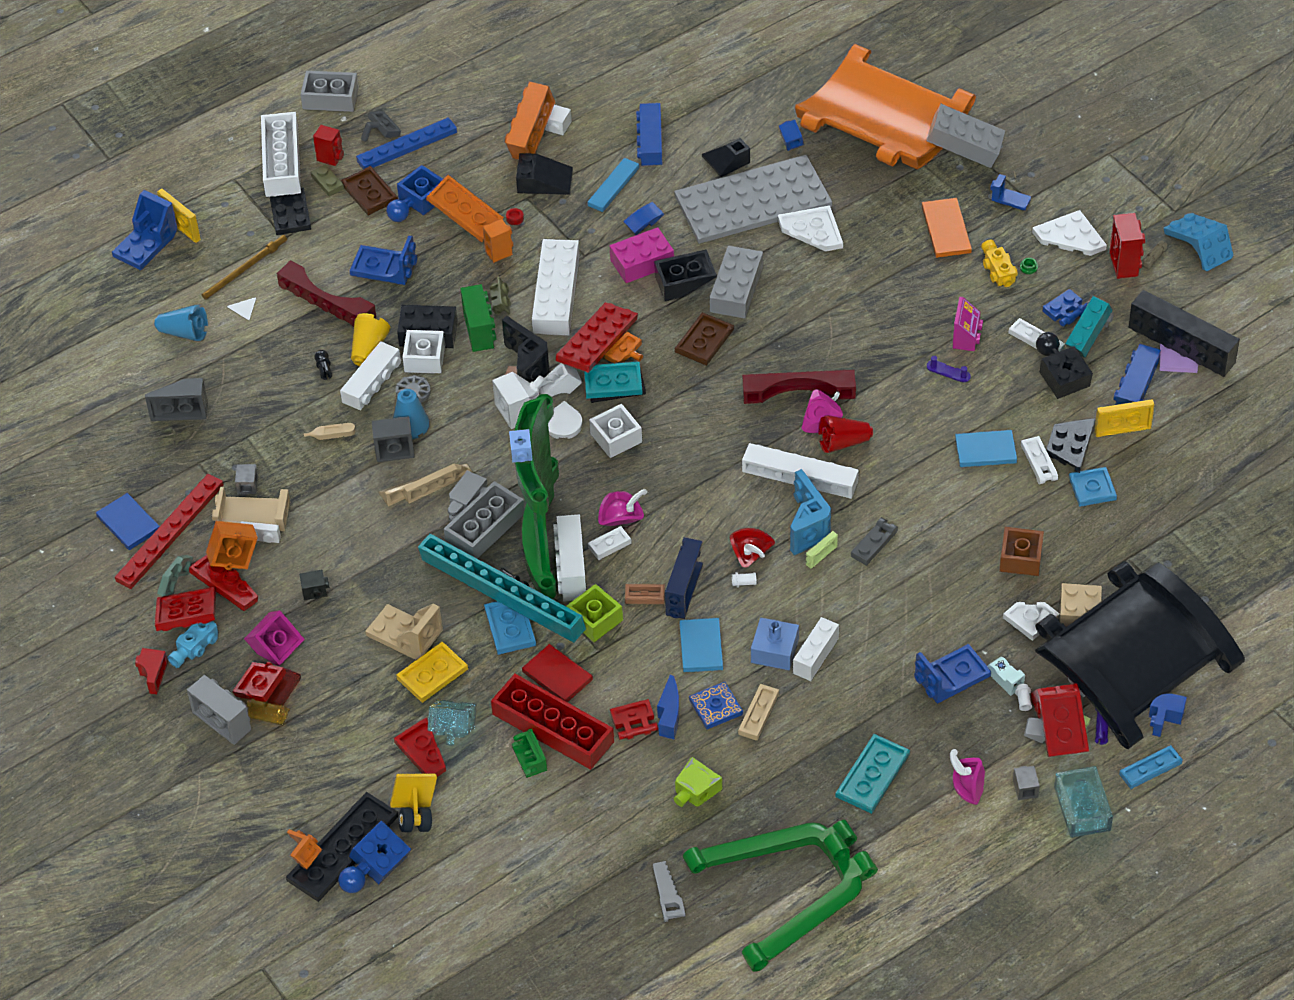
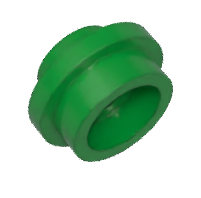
M1027 257L1020 263V270L1025 274H1034L1038 270V264L1035 259Z

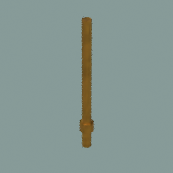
M282 235L274 242L271 241L266 244L263 250L202 293V297L205 300L269 253L272 254L277 251L278 247L287 241L286 236Z

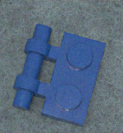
M1069 289L1044 305L1042 312L1053 321L1061 318L1059 323L1061 326H1065L1066 324L1070 325L1077 317H1081L1087 303L1081 305L1082 299Z

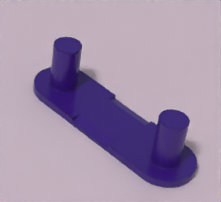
M932 356L931 361L927 363L929 371L960 382H968L971 378L966 366H962L961 369L951 367L937 361V356Z

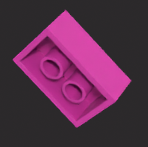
M658 227L609 245L610 261L625 283L655 273L654 261L674 257L673 248Z

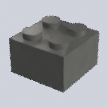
M409 417L372 421L377 462L415 458Z

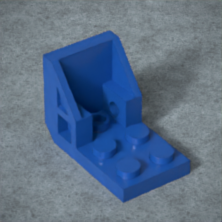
M143 190L138 198L132 218L134 230L112 251L114 258L139 270H142L174 238L177 230L173 204L146 190Z

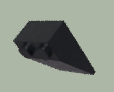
M519 153L516 174L517 193L570 195L573 167L539 154Z
M707 249L654 261L655 278L664 301L682 298L717 277Z

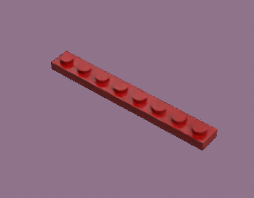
M207 473L115 576L116 582L132 589L218 493L220 487L224 486L223 481Z

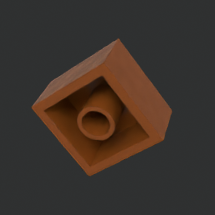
M1005 527L999 572L1039 576L1044 531Z

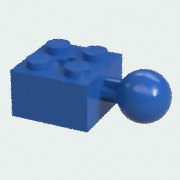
M423 165L419 166L397 183L399 199L393 200L388 204L386 209L387 216L394 222H402L408 217L410 207L425 215L435 207L426 198L443 178Z
M380 821L352 849L349 857L358 866H350L341 871L338 879L341 889L347 893L359 892L365 885L366 874L379 885L407 858L411 848L387 825Z

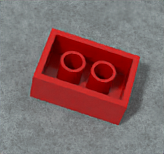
M1135 213L1113 215L1109 255L1117 279L1137 277L1139 269L1142 268L1141 256L1144 255L1142 244H1145V235L1141 233V222L1137 220Z

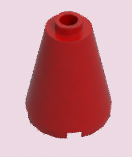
M826 415L821 417L818 433L822 435L823 441H819L824 453H831L867 442L873 436V428L868 422Z

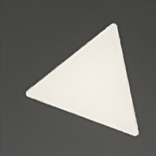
M256 298L227 307L250 320Z

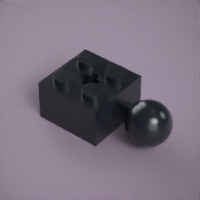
M1045 332L1036 340L1038 352L1047 356L1042 358L1039 372L1056 398L1059 399L1090 387L1093 373L1075 346L1059 352L1060 342L1058 337L1053 333Z

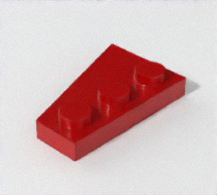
M427 717L394 738V743L422 774H436L438 777L446 772L444 760L437 747Z

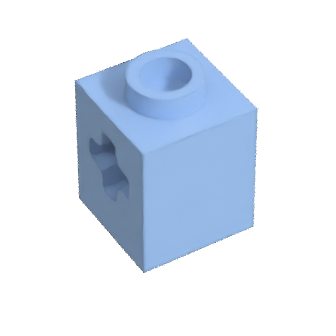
M529 429L509 431L512 463L532 461Z

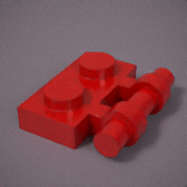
M649 699L610 709L615 729L624 728V731L617 732L619 740L626 738L630 740L634 736L641 734L649 735L652 731L658 730L656 722L648 723V721L654 720V713ZM638 723H641L642 725L640 727L631 729V725H635Z

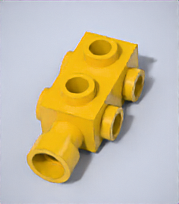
M986 240L981 245L985 254L983 265L986 270H990L991 281L993 283L996 282L998 287L1002 285L1004 287L1011 286L1015 282L1018 273L1016 267L1011 264L1009 254L1004 251L1003 247L997 248L994 240Z

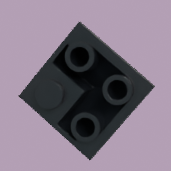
M737 138L703 153L702 158L720 177H723L750 163V147L741 138Z

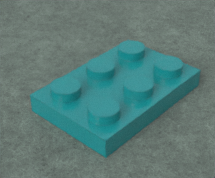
M640 362L595 365L589 373L584 371L586 399L642 395Z

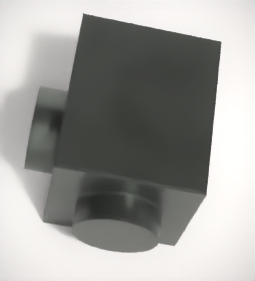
M323 570L299 574L304 601L327 597L326 589L330 587L328 577H324Z

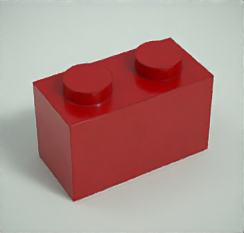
M320 125L313 135L316 159L319 162L336 166L344 156L340 130Z

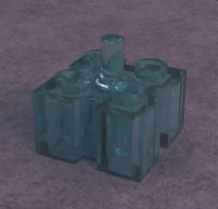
M437 699L429 707L428 731H432L434 735H445V732H447L446 745L453 746L455 737L463 738L475 728L477 704L456 703Z

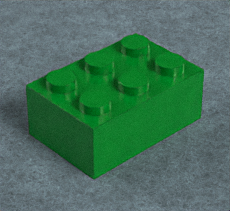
M482 284L460 288L463 315L472 352L493 349V341L497 339L495 330H492L495 328L494 318L490 316L492 315L491 305L486 303L489 302L487 291H483Z

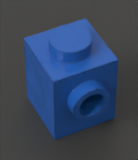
M796 120L786 121L779 125L780 134L787 151L804 145Z

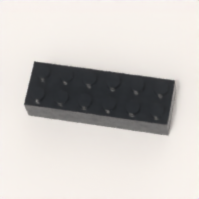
M1142 290L1131 303L1128 328L1162 344L1168 349L1174 350L1181 356L1187 357L1198 365H1202L1223 377L1235 365L1240 342L1239 338L1145 290Z

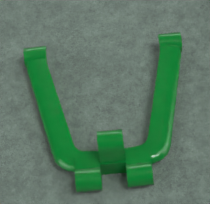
M846 820L838 821L830 828L820 823H805L707 847L699 850L698 847H693L683 854V859L690 871L696 874L703 871L706 867L709 868L807 845H817L828 856L842 880L839 885L764 940L749 944L742 950V955L753 972L765 968L769 960L779 955L855 899L862 889V881L871 878L878 871L877 866L866 851L859 852L853 858H850L848 847L856 842L857 836Z

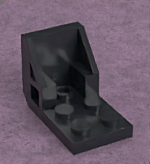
M504 317L502 319L504 345L518 353L517 375L529 383L534 382L538 376L545 378L550 373L547 342L510 317Z

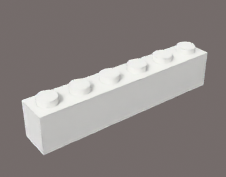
M749 443L742 459V472L794 484L795 472L802 469L818 491L852 499L858 484V469Z

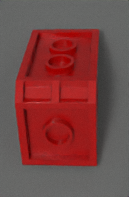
M1078 685L1039 688L1031 693V701L1038 718H1042L1047 756L1055 757L1089 752Z

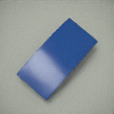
M651 202L624 220V223L637 235L647 225L652 226L664 213Z

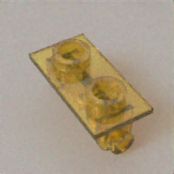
M253 698L251 700L248 699L246 703L249 718L282 726L290 711V708H285L283 705L267 704L256 701Z

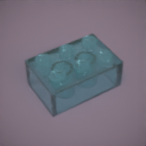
M1092 766L1056 773L1054 788L1070 838L1111 831L1113 815L1097 767Z

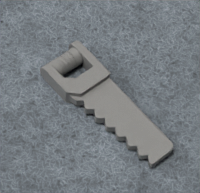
M666 861L654 863L653 869L664 922H668V919L685 917L682 898L677 895L678 892L675 890L676 886L673 885L674 881L671 880L672 876ZM670 907H677V908H679V909L672 910V911H666V908H670Z

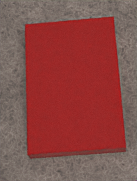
M550 644L522 667L524 674L548 692L566 702L570 701L593 680V676Z

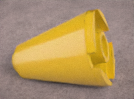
M362 313L357 315L354 322L351 360L355 365L361 366L380 341L383 342L391 328L388 322L382 318L379 320L375 319L373 314Z

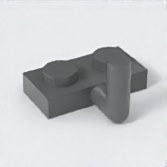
M384 111L369 113L368 118L371 122H367L361 136L362 141L368 140L372 128H378L382 135L387 138L400 137L401 130Z

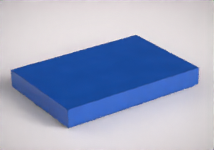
M128 493L96 512L101 522L128 550L150 538L160 527Z

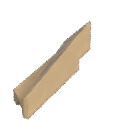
M454 463L428 476L381 490L379 494L387 506H391L403 499H406L409 504L459 481L467 470L472 473L473 471L467 464L459 465Z

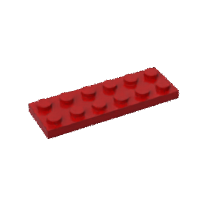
M605 302L556 354L555 361L589 373L634 324L638 313Z

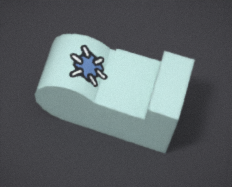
M1003 657L997 658L987 666L991 671V677L1010 696L1015 693L1016 687L1019 684H1024L1025 674L1021 670L1017 671L1014 667L1010 666Z

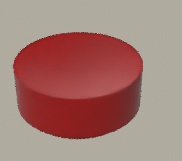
M518 208L508 210L506 212L507 223L510 225L521 224L524 221L523 211Z

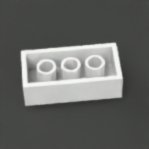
M580 514L557 516V524H553L559 594H563V602L573 601L586 591Z

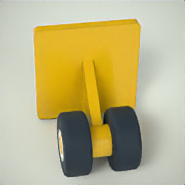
M436 774L396 775L390 806L391 808H401L399 812V828L401 832H411L414 826H417L420 832H429L431 830L432 812L429 807L431 806L436 785Z

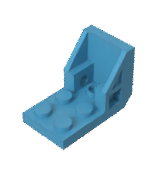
M802 469L795 472L794 498L801 505L790 526V551L793 555L814 547L831 532V507Z

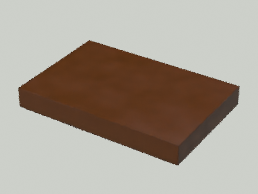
M371 166L341 180L345 190L367 215L387 207L391 201L398 199L397 195Z
M702 312L675 347V353L707 366L733 332L734 325Z

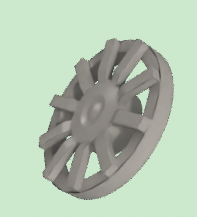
M416 375L403 377L397 383L395 389L396 396H398L401 390H404H399L400 387L414 390L421 403L430 395V384L424 377Z

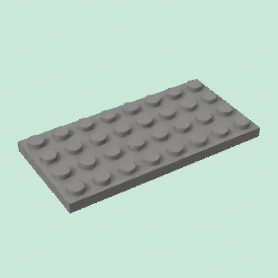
M807 155L674 191V196L698 244L776 223L780 214L829 205L832 207V201Z

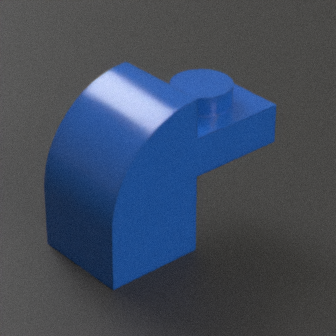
M1162 694L1152 701L1149 717L1151 718L1150 726L1154 727L1152 735L1161 736L1164 721L1181 725L1187 697L1176 694Z

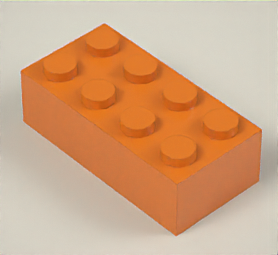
M529 81L528 86L525 87L522 102L518 104L516 117L511 122V130L505 137V143L512 158L519 160V153L536 154L555 105V100L549 86Z

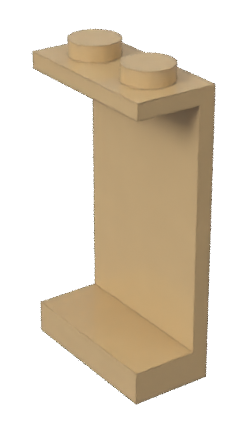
M220 487L219 494L215 496L216 509L212 511V520L215 522L241 523L243 521L279 525V530L285 531L290 507L288 489H281L279 499L226 497L224 487Z

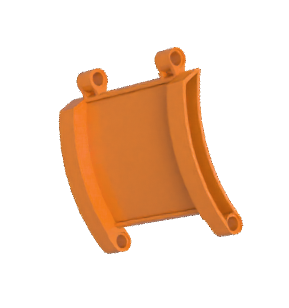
M854 44L841 65L825 85L806 101L796 104L795 111L797 117L801 118L800 126L816 133L821 126L823 127L824 124H828L880 147L876 153L878 161L894 166L901 157L903 164L918 170L942 150V147L926 141L933 117L940 104L968 115L974 105L976 95L959 88L952 99L866 63L871 50Z

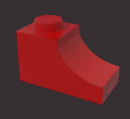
M142 648L140 655L136 657L135 666L138 667L140 676L147 678L149 694H157L168 664L166 652Z

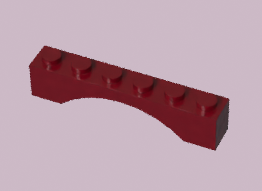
M291 260L277 272L278 284L282 289L288 290L295 296L307 300L310 304L322 308L325 312H329L338 319L350 323L353 327L358 314H373L374 318H376V310L373 303L361 297H339L322 291L309 280L305 268Z
M854 370L742 375L744 404L763 403L777 394L795 390H819L831 397H834V394L839 392L840 395L837 400L856 399Z

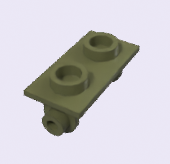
M497 277L498 283H493L490 286L492 311L495 314L506 311L509 315V306H511L508 297L509 287L506 282L503 283Z

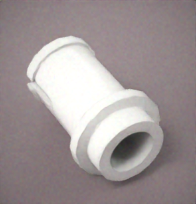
M735 572V574H732V586L739 588L741 585H756V573L738 574V572Z
M1019 684L1015 690L1021 711L1032 709L1031 689L1027 684Z

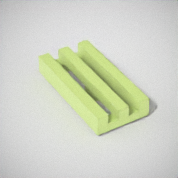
M832 531L806 553V556H808L806 557V565L809 568H813L838 547V534Z

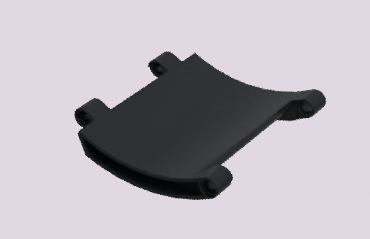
M1122 561L1107 573L1110 582L1119 588L1067 627L1063 623L1061 624L1053 614L1047 615L1035 625L1039 635L1047 640L1036 648L1035 652L1053 664L1074 684L1078 685L1080 691L1097 709L1119 743L1126 749L1131 748L1144 738L1139 726L1135 722V718L1147 710L1156 697L1168 694L1213 659L1216 660L1220 668L1226 673L1232 672L1245 662V657L1239 646L1210 607L1182 579L1159 562L1149 566L1137 575L1128 562Z

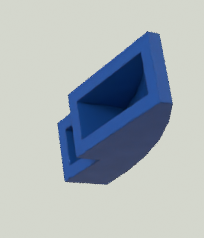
M673 675L669 676L657 705L658 718H661L658 724L659 736L675 739L679 723V695Z

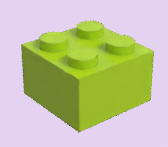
M597 584L566 606L583 616L586 627L583 634L593 642H596L623 621L622 606Z

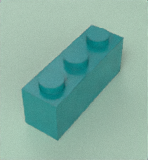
M1094 296L1091 298L1065 343L1068 348L1075 346L1082 357L1085 358L1113 311L1109 303Z

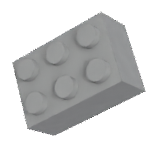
M306 71L300 94L303 109L354 112L359 90L357 73Z
M203 675L187 689L192 713L233 745L251 731L247 705L242 700L238 701L234 698L229 690L222 689L216 680L209 679Z

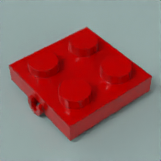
M252 662L232 692L235 697L267 702L285 676L286 671L283 667L273 666L270 662H266V664Z

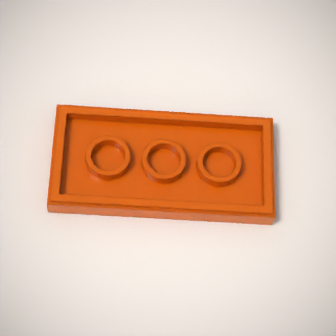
M449 175L426 198L427 201L480 242L484 241L483 226L504 218Z
M957 198L922 202V210L936 258L971 253L972 248Z

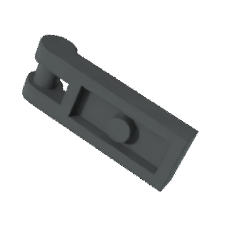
M881 517L872 530L851 551V557L867 566L897 533L898 526L890 525L887 523V520Z

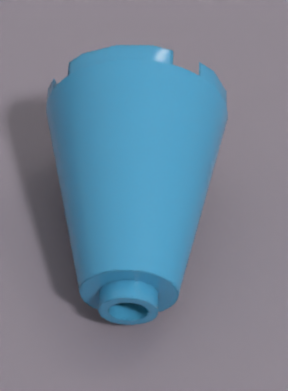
M192 305L159 314L154 324L155 328L161 333L193 341H201L207 331L204 332V327L208 326V319L204 307Z
M412 389L401 390L397 396L393 418L409 417L412 439H416L418 435L425 434L429 429V418L416 392Z

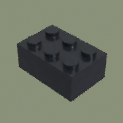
M401 305L397 330L399 347H404L407 330L443 331L445 348H454L458 323L456 306Z

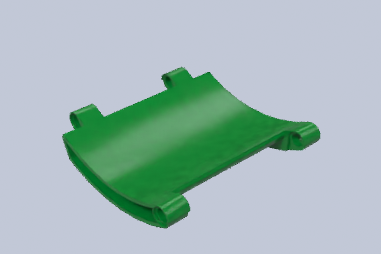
M541 394L536 399L524 402L519 412L515 431L529 429L532 461L515 462V470L519 487L527 502L522 523V543L526 568L535 590L553 599L557 594L556 581L550 571L545 515L554 499V484L559 477L558 460L555 457H551L548 423L554 415L553 398L548 394Z

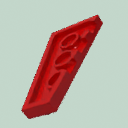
M207 555L189 567V573L207 586L215 587L217 593L241 610L246 611L258 602V595L246 581L240 578L236 569L226 570L224 567L210 566Z

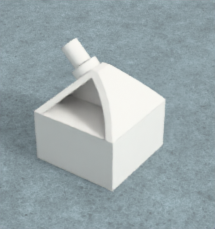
M511 372L492 380L495 405L511 429L515 428L524 402L536 399L539 396L540 385L545 381L542 376H538L534 382L529 383L519 375Z

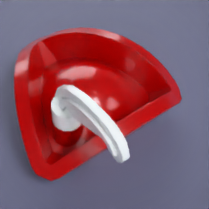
M743 528L730 535L733 550L741 566L745 568L755 563L760 557L764 558V554L775 544L774 539L770 535L755 528Z

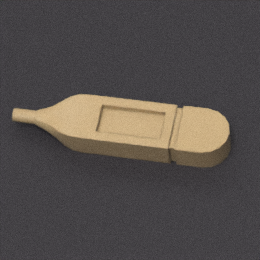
M353 423L319 426L312 432L304 433V437L311 436L319 440L354 435L356 430Z

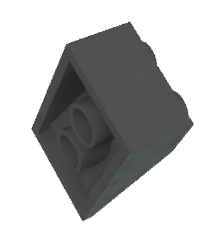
M203 378L182 379L145 394L151 421L207 419L208 400Z

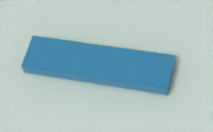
M624 158L589 199L588 206L604 212L637 172L639 163Z

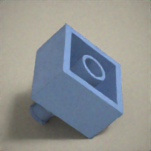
M760 618L751 647V663L790 670L799 640V625Z

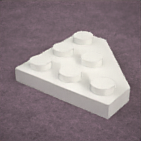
M830 205L778 215V222L782 233L824 251L843 248V241Z
M1080 210L1035 226L1032 229V233L1038 241L1047 246L1049 244L1058 245L1060 249L1072 252L1073 250H1079L1089 256L1105 251L1107 247L1106 243Z

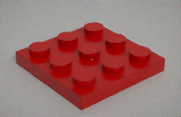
M215 587L158 597L155 614L156 631H169L176 627L185 628L192 624H206L215 620Z

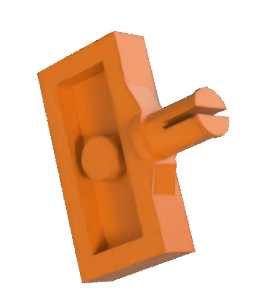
M626 332L605 354V359L611 363H624L628 358L632 357L640 362L643 355L636 352V350L642 345V340Z

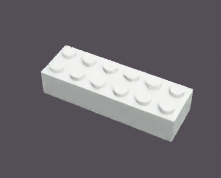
M296 112L261 115L263 183L266 197L301 193L299 134Z
M543 239L532 314L534 334L570 335L580 256L579 240Z

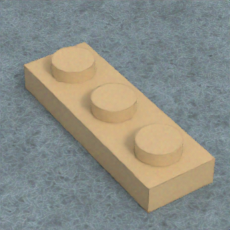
M763 684L759 685L740 725L738 735L758 740L779 696V689Z

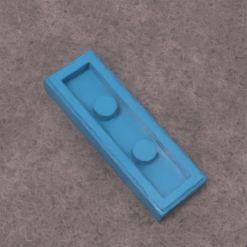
M1170 745L1121 769L1119 775L1128 787L1132 789L1181 765L1183 759Z

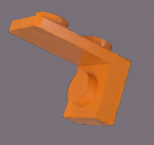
M289 829L287 834L298 843L290 856L303 868L308 869L322 851L317 845L318 840L310 834L306 836L300 830L295 832Z

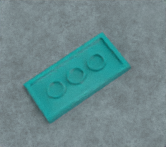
M873 734L836 791L835 797L872 814L910 755V750Z

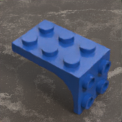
M408 236L402 251L360 245L350 268V276L405 285L407 279L411 278L412 267L416 265L418 258L415 255L416 243L413 241V236Z
M969 644L932 663H929L921 652L916 654L914 677L919 684L923 685L927 695L933 698L937 704L991 676L990 669Z

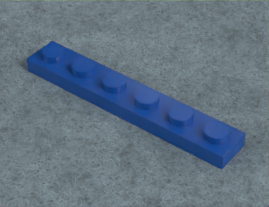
M448 117L356 156V160L362 169L369 166L374 168L457 133V127Z

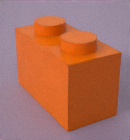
M503 219L483 226L485 252L493 263L513 255L512 229L509 224L506 225Z

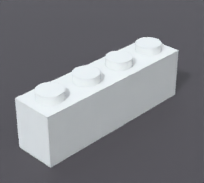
M380 341L340 390L342 403L361 411L370 402L375 392L380 390L384 381L389 379L393 370L400 365L399 349Z

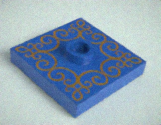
M726 682L689 696V701L706 729L743 715L742 708Z

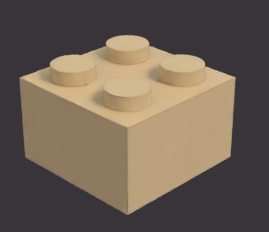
M1062 583L1060 623L1067 627L1100 603L1102 586Z

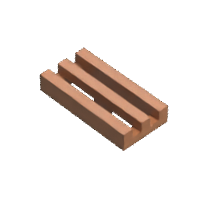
M626 584L625 604H664L665 584Z

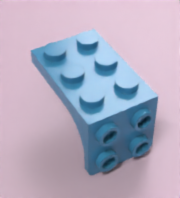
M1188 213L1180 220L1172 221L1170 225L1163 228L1166 235L1186 241L1194 247L1200 257L1202 269L1205 271H1209L1233 258L1229 233L1225 224L1194 213Z

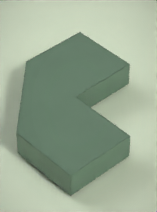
M177 556L163 574L157 594L167 596L174 593L178 576H185L189 573V567L193 560L192 556Z

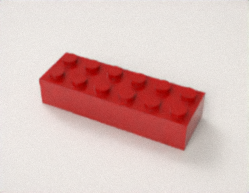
M515 673L491 700L492 715L522 732L532 728L538 741L590 770L614 743L613 727Z

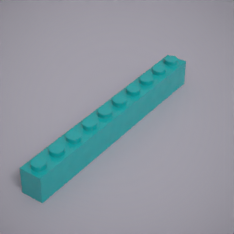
M429 534L418 546L424 562L567 640L575 643L586 630L583 616L440 538Z

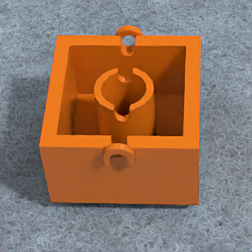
M216 521L206 550L210 566L224 567L226 570H232V568L248 569L258 539L254 526L252 524Z

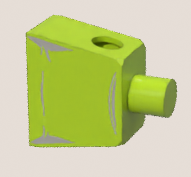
M692 757L675 781L677 795L673 798L674 802L680 807H683L688 801L695 806L702 805L722 790V777Z

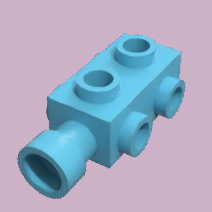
M211 621L206 624H192L184 634L179 635L177 638V651H173L167 657L168 661L174 667L179 668L187 657L191 660L196 656L201 657L205 647L208 644L213 645L218 639L216 623Z

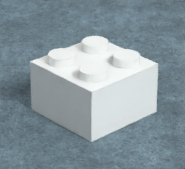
M407 330L403 352L404 371L408 373H441L445 351L444 332Z
M622 404L589 419L590 434L610 458L642 443L641 426Z

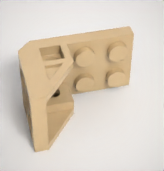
M387 604L365 631L366 636L415 660L419 659L443 631L440 607L431 604L418 610L412 616Z

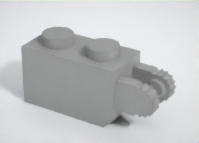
M468 470L449 493L450 507H448L450 522L487 488L486 478Z

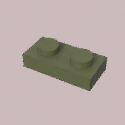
M326 164L311 171V177L329 197L344 190L342 182Z

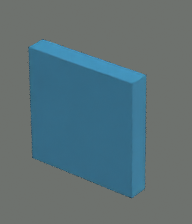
M1106 467L1085 470L1080 473H1069V480L1079 507L1117 499Z

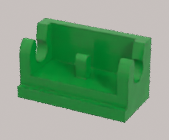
M532 728L515 735L513 739L516 742L512 743V748L526 778L547 771L546 758Z

